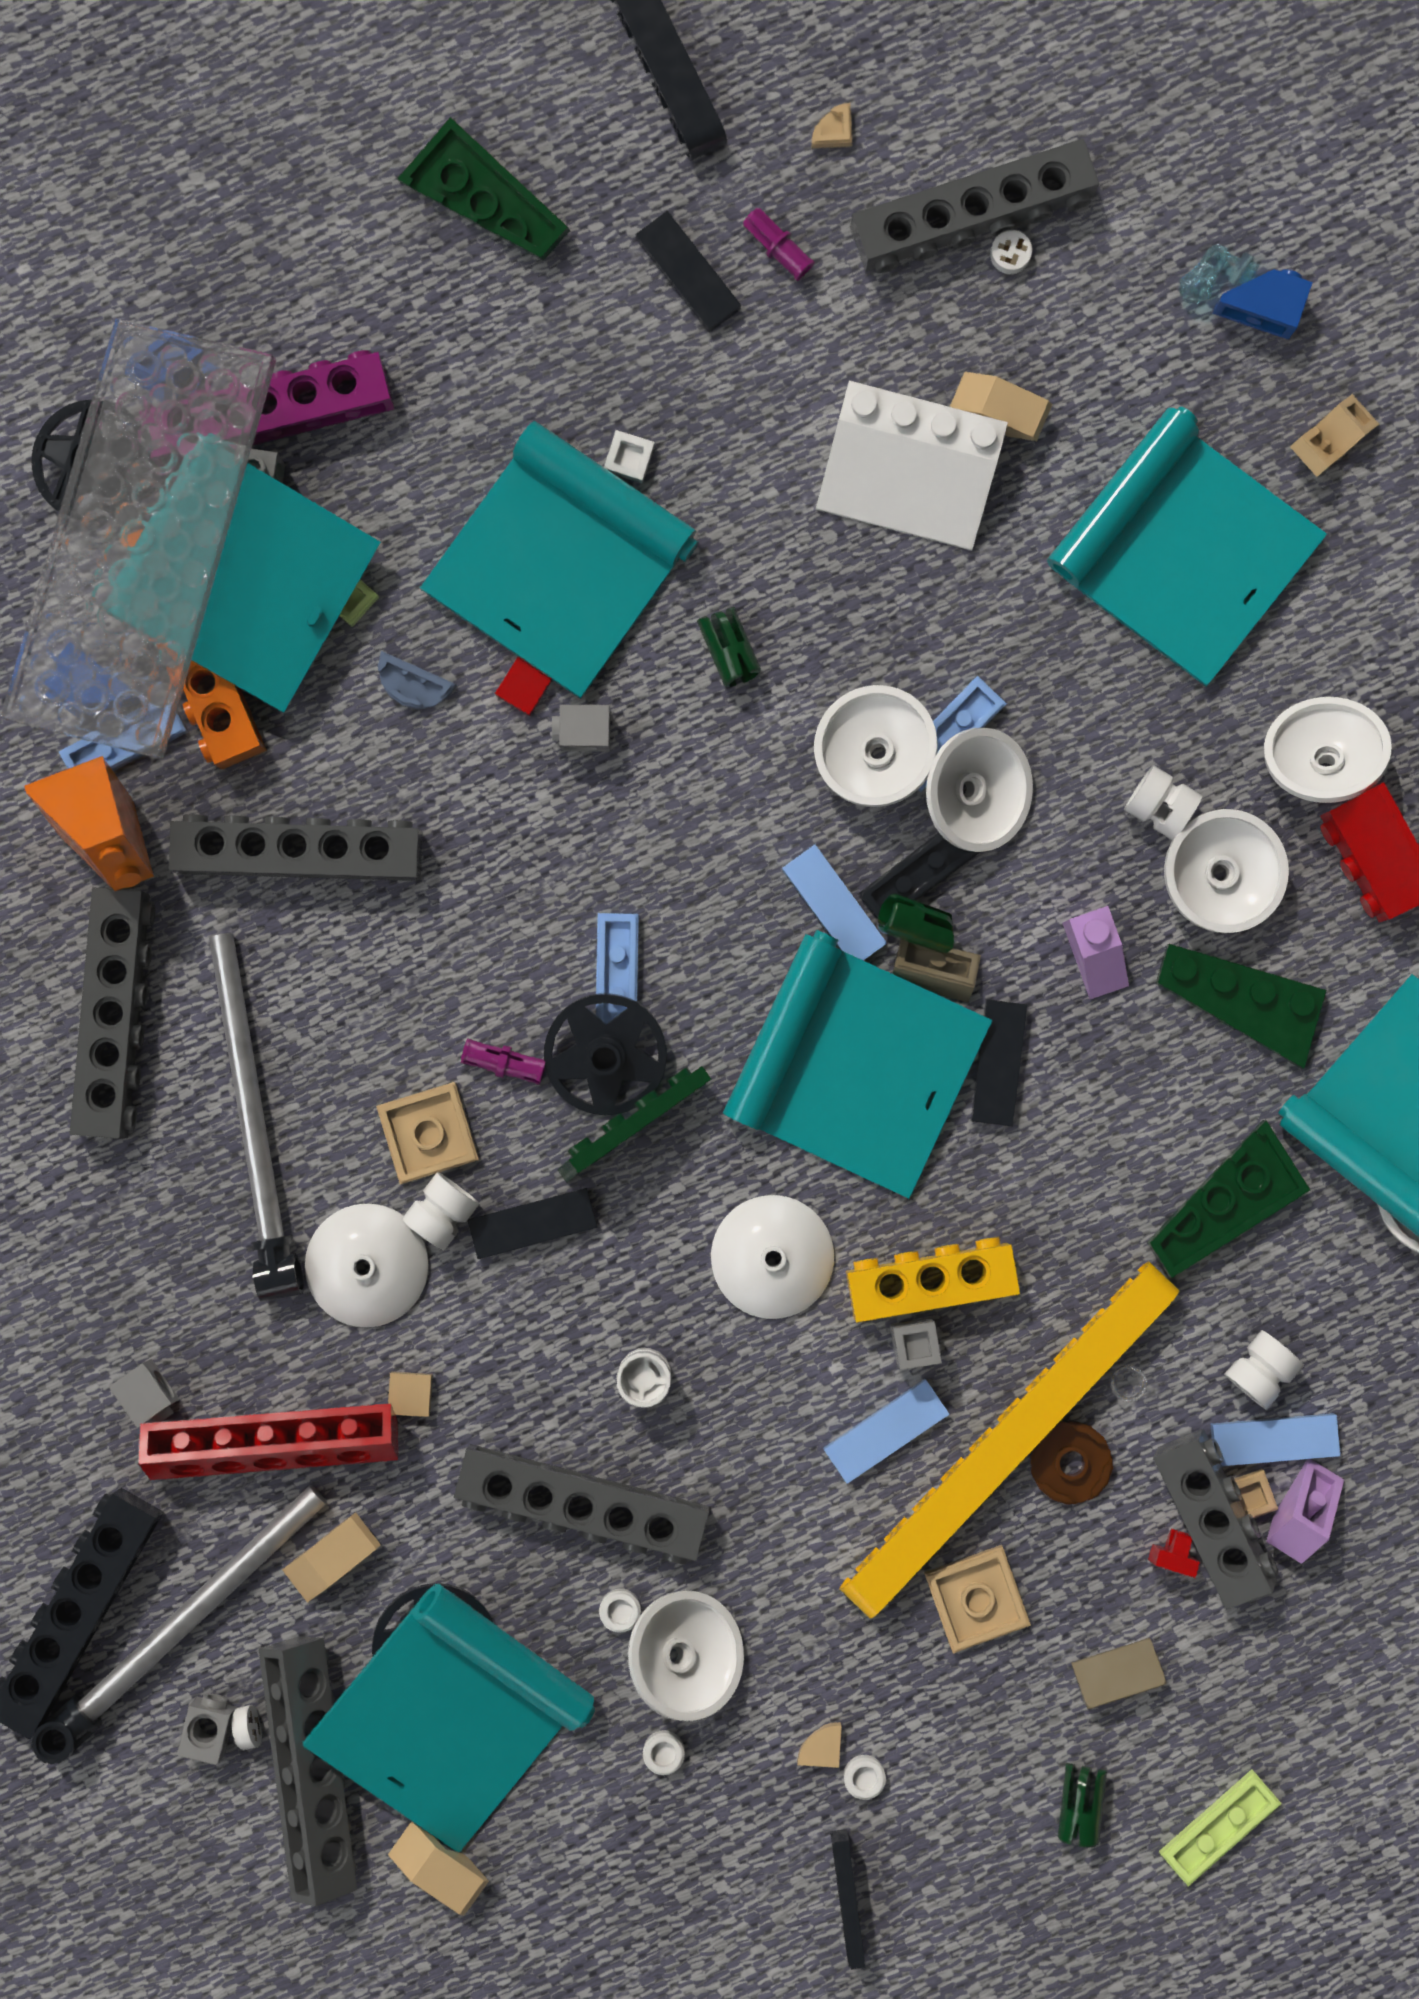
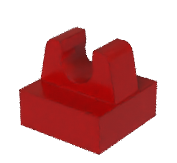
M1172 1528L1170 1529L1165 1548L1153 1544L1148 1558L1155 1566L1196 1578L1200 1564L1197 1559L1189 1556L1192 1543L1191 1536Z

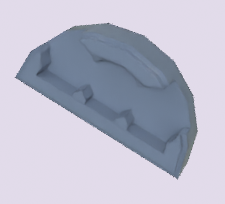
M381 651L378 662L381 684L388 695L402 706L418 710L435 707L446 700L456 687V684Z

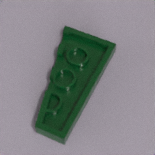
M451 117L397 178L405 186L542 261L549 256L570 232L567 225Z
M1166 945L1156 980L1157 985L1196 1008L1205 1011L1230 1028H1234V1030L1239 1031L1264 1048L1285 1058L1300 1069L1305 1068L1326 994L1325 989L1176 945Z
M703 1066L692 1073L688 1067L684 1068L667 1080L671 1088L658 1096L656 1091L653 1090L634 1104L638 1109L636 1113L627 1119L620 1113L604 1124L601 1128L605 1134L592 1143L587 1136L567 1150L571 1158L557 1170L567 1183L585 1168L604 1157L619 1146V1144L635 1135L653 1120L711 1080L710 1076Z
M1262 1120L1147 1241V1244L1168 1277L1173 1278L1310 1191L1309 1186L1267 1120Z

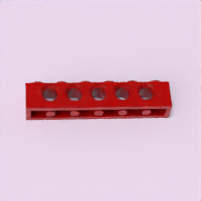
M391 1403L140 1424L138 1464L150 1480L399 1460L398 1419Z

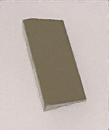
M901 939L892 974L935 994L969 1002L975 988L981 955L952 948L947 953H939Z
M1150 1638L1071 1663L1087 1709L1167 1684Z

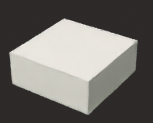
M616 430L604 468L614 475L643 484L655 442Z

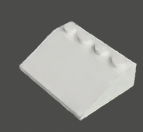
M849 381L816 510L972 551L1008 422Z

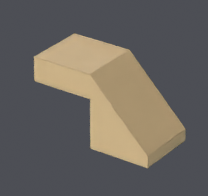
M964 372L950 407L1008 422L1005 432L1006 436L1037 441L1053 404L1049 400L997 376Z
M1352 394L1338 404L1315 427L1302 435L1290 448L1318 477L1376 428L1379 423Z
M355 1512L332 1529L315 1545L289 1563L282 1571L306 1602H309L373 1553L381 1544Z
M411 1821L388 1854L413 1884L459 1915L465 1916L489 1882L466 1855L446 1850L432 1834Z

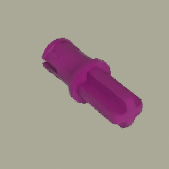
M756 208L747 215L743 222L744 227L767 250L766 255L769 258L773 256L793 275L796 281H799L814 266L815 262L790 239L792 234L789 231L784 232L762 209Z

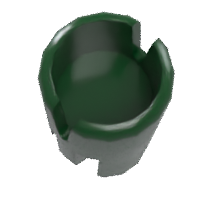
M735 607L726 609L725 614L722 611L712 614L711 621L707 616L697 620L702 636L725 687L737 686L735 680L741 678L743 683H746L759 675L761 671L760 665Z
M895 893L889 895L883 902L878 915V923L884 925H878V929L882 933L939 953H947L952 950L954 934L951 913Z
M1066 1763L1058 1839L1065 1844L1071 1845L1072 1839L1077 1837L1079 1828V1847H1096L1100 1839L1107 1770H1098L1092 1807L1089 1806L1092 1768L1082 1766L1077 1786L1076 1803L1071 1804L1075 1764Z

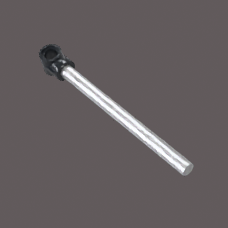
M233 933L210 936L209 941L260 1241L251 1242L252 1250H257L259 1260L253 1263V1279L257 1296L263 1302L303 1294L304 1280L299 1257L297 1254H291L290 1244L294 1243L293 1235L284 1236L234 936Z
M312 1485L306 1488L85 1697L82 1698L74 1695L53 1716L36 1730L32 1739V1749L36 1757L43 1763L51 1765L61 1763L102 1726L100 1716L327 1504L326 1499ZM51 1730H59L66 1737L65 1747H58L52 1743L50 1739Z

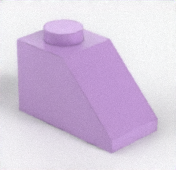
M1108 906L1071 918L1062 923L1089 999L1129 986L1122 943Z
M1307 1459L1279 1505V1510H1276L1273 1515L1266 1542L1299 1563L1305 1562L1330 1538L1344 1479L1312 1459Z

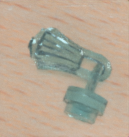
M1213 245L1206 251L1201 261L1179 280L1180 295L1188 304L1209 300L1215 281L1222 268L1231 272L1228 281L1238 286L1253 279L1259 264L1255 263V257L1247 252L1241 258H1238L1228 253L1224 246ZM1213 254L1217 262L1215 267L1207 264ZM1227 260H1229V261H1231L1232 263L1236 264L1235 267H1234L1233 265L1229 264V263L1227 262Z

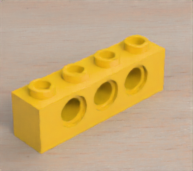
M1000 1237L976 1240V1248L960 1251L959 1244H951L934 1248L935 1255L919 1258L918 1251L895 1254V1262L879 1265L878 1258L853 1262L854 1269L846 1271L854 1320L857 1323L1019 1295L1020 1290L1012 1245L1008 1243L1001 1244ZM969 1260H978L982 1266V1275L975 1282H965L961 1275L963 1265ZM929 1267L939 1268L942 1274L940 1285L934 1289L923 1288L920 1281L922 1272ZM888 1274L898 1275L902 1282L900 1291L894 1296L883 1295L879 1288L881 1279Z

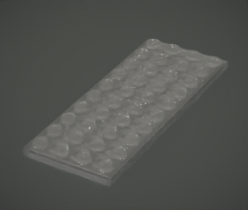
M115 318L1 712V718L163 760L277 361L272 354Z

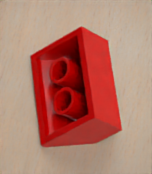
M1384 782L1320 815L1323 824L1320 825L1321 832L1328 844L1331 846L1336 845L1343 857V860L1340 861L1342 871L1349 881L1357 882L1363 893L1360 897L1361 905L1369 917H1376L1380 923L1419 906V844Z

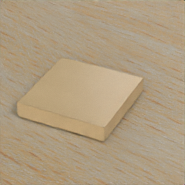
M456 1082L376 1106L400 1184L480 1160Z
M1002 1545L924 1572L952 1653L1031 1626Z

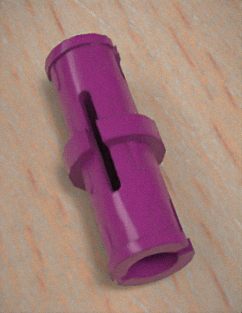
M467 1038L460 1063L495 1072V1076L504 1078L506 1075L540 1085L546 1062L544 1059L514 1052L512 1047L504 1045L503 1048H499Z

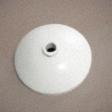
M883 685L861 687L846 693L836 700L820 720L814 740L816 764L829 788L846 801L866 807L892 805L915 793L927 780L931 764L938 751L936 729L926 708L911 694L895 687ZM882 747L886 750L883 758L874 759L872 757V752L875 748Z
M1339 697L1313 698L1291 706L1274 720L1265 738V764L1274 781L1290 794L1313 802H1341L1361 795L1381 780L1391 758L1390 734L1380 717L1368 707L1358 702ZM1323 763H1328V764H1330V765H1332V766L1326 767V766H1321V764H1323Z
M971 728L951 737L936 754L929 770L926 786L929 814L938 832L955 847L975 852L994 850L1010 841L1026 820L1033 794L1032 773L1023 750L1010 736L991 728ZM964 783H965V785H966V792H965V794H963V785H964Z
M1233 809L1210 811L1189 821L1183 830L1173 838L1168 848L1164 865L1166 888L1177 910L1196 926L1217 933L1244 931L1266 920L1280 904L1287 888L1289 876L1288 859L1285 849L1273 829L1258 817ZM1216 866H1222L1226 871V877L1223 881L1217 880L1213 875Z
M766 1195L741 1203L723 1219L712 1243L711 1264L720 1290L733 1305L756 1317L778 1319L802 1312L822 1295L832 1275L834 1248L827 1227L811 1208L789 1197ZM770 1251H777L781 1254V1262L776 1266H770L765 1261L766 1254Z
M378 1204L352 1205L329 1216L315 1231L306 1252V1280L315 1301L331 1317L355 1327H376L388 1324L403 1316L417 1302L424 1290L428 1277V1253L423 1238L402 1220L404 1215L394 1209ZM360 1259H364L370 1264V1271L366 1275H362L356 1270V1264Z
M678 1591L666 1594L651 1603L640 1615L634 1626L628 1649L629 1670L638 1694L658 1714L679 1721H694L706 1718L720 1710L729 1701L739 1684L744 1663V1649L739 1628L730 1612L719 1601L707 1594L696 1591ZM673 1648L678 1653L674 1663L670 1659V1652Z

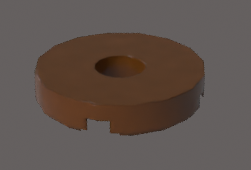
M1078 1421L1059 1422L1031 1451L1029 1456L1031 1474L1038 1488L1052 1500L1067 1505L1082 1503L1097 1497L1109 1483L1113 1470L1111 1451L1105 1438L1090 1425ZM1069 1451L1078 1452L1083 1460L1081 1469L1074 1474L1064 1473L1060 1467L1061 1457Z

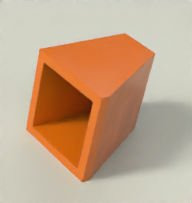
M103 756L24 786L27 795L57 834L114 891L136 886L141 881L154 877L132 797Z

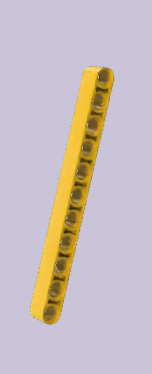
M1151 1262L1144 1263L1138 1269L1140 1274L1134 1280L1128 1279L1111 1297V1305L1106 1310L1101 1308L1081 1329L1084 1333L1078 1339L1073 1338L1053 1359L1056 1363L1050 1369L1045 1367L1026 1387V1395L1022 1399L1017 1397L997 1418L999 1423L993 1429L989 1427L969 1448L971 1453L965 1459L960 1457L942 1476V1484L937 1489L932 1487L912 1508L914 1513L908 1519L904 1517L884 1538L886 1543L880 1549L875 1547L857 1566L855 1570L858 1573L852 1579L847 1577L839 1590L868 1618L875 1617L1176 1298L1179 1289Z

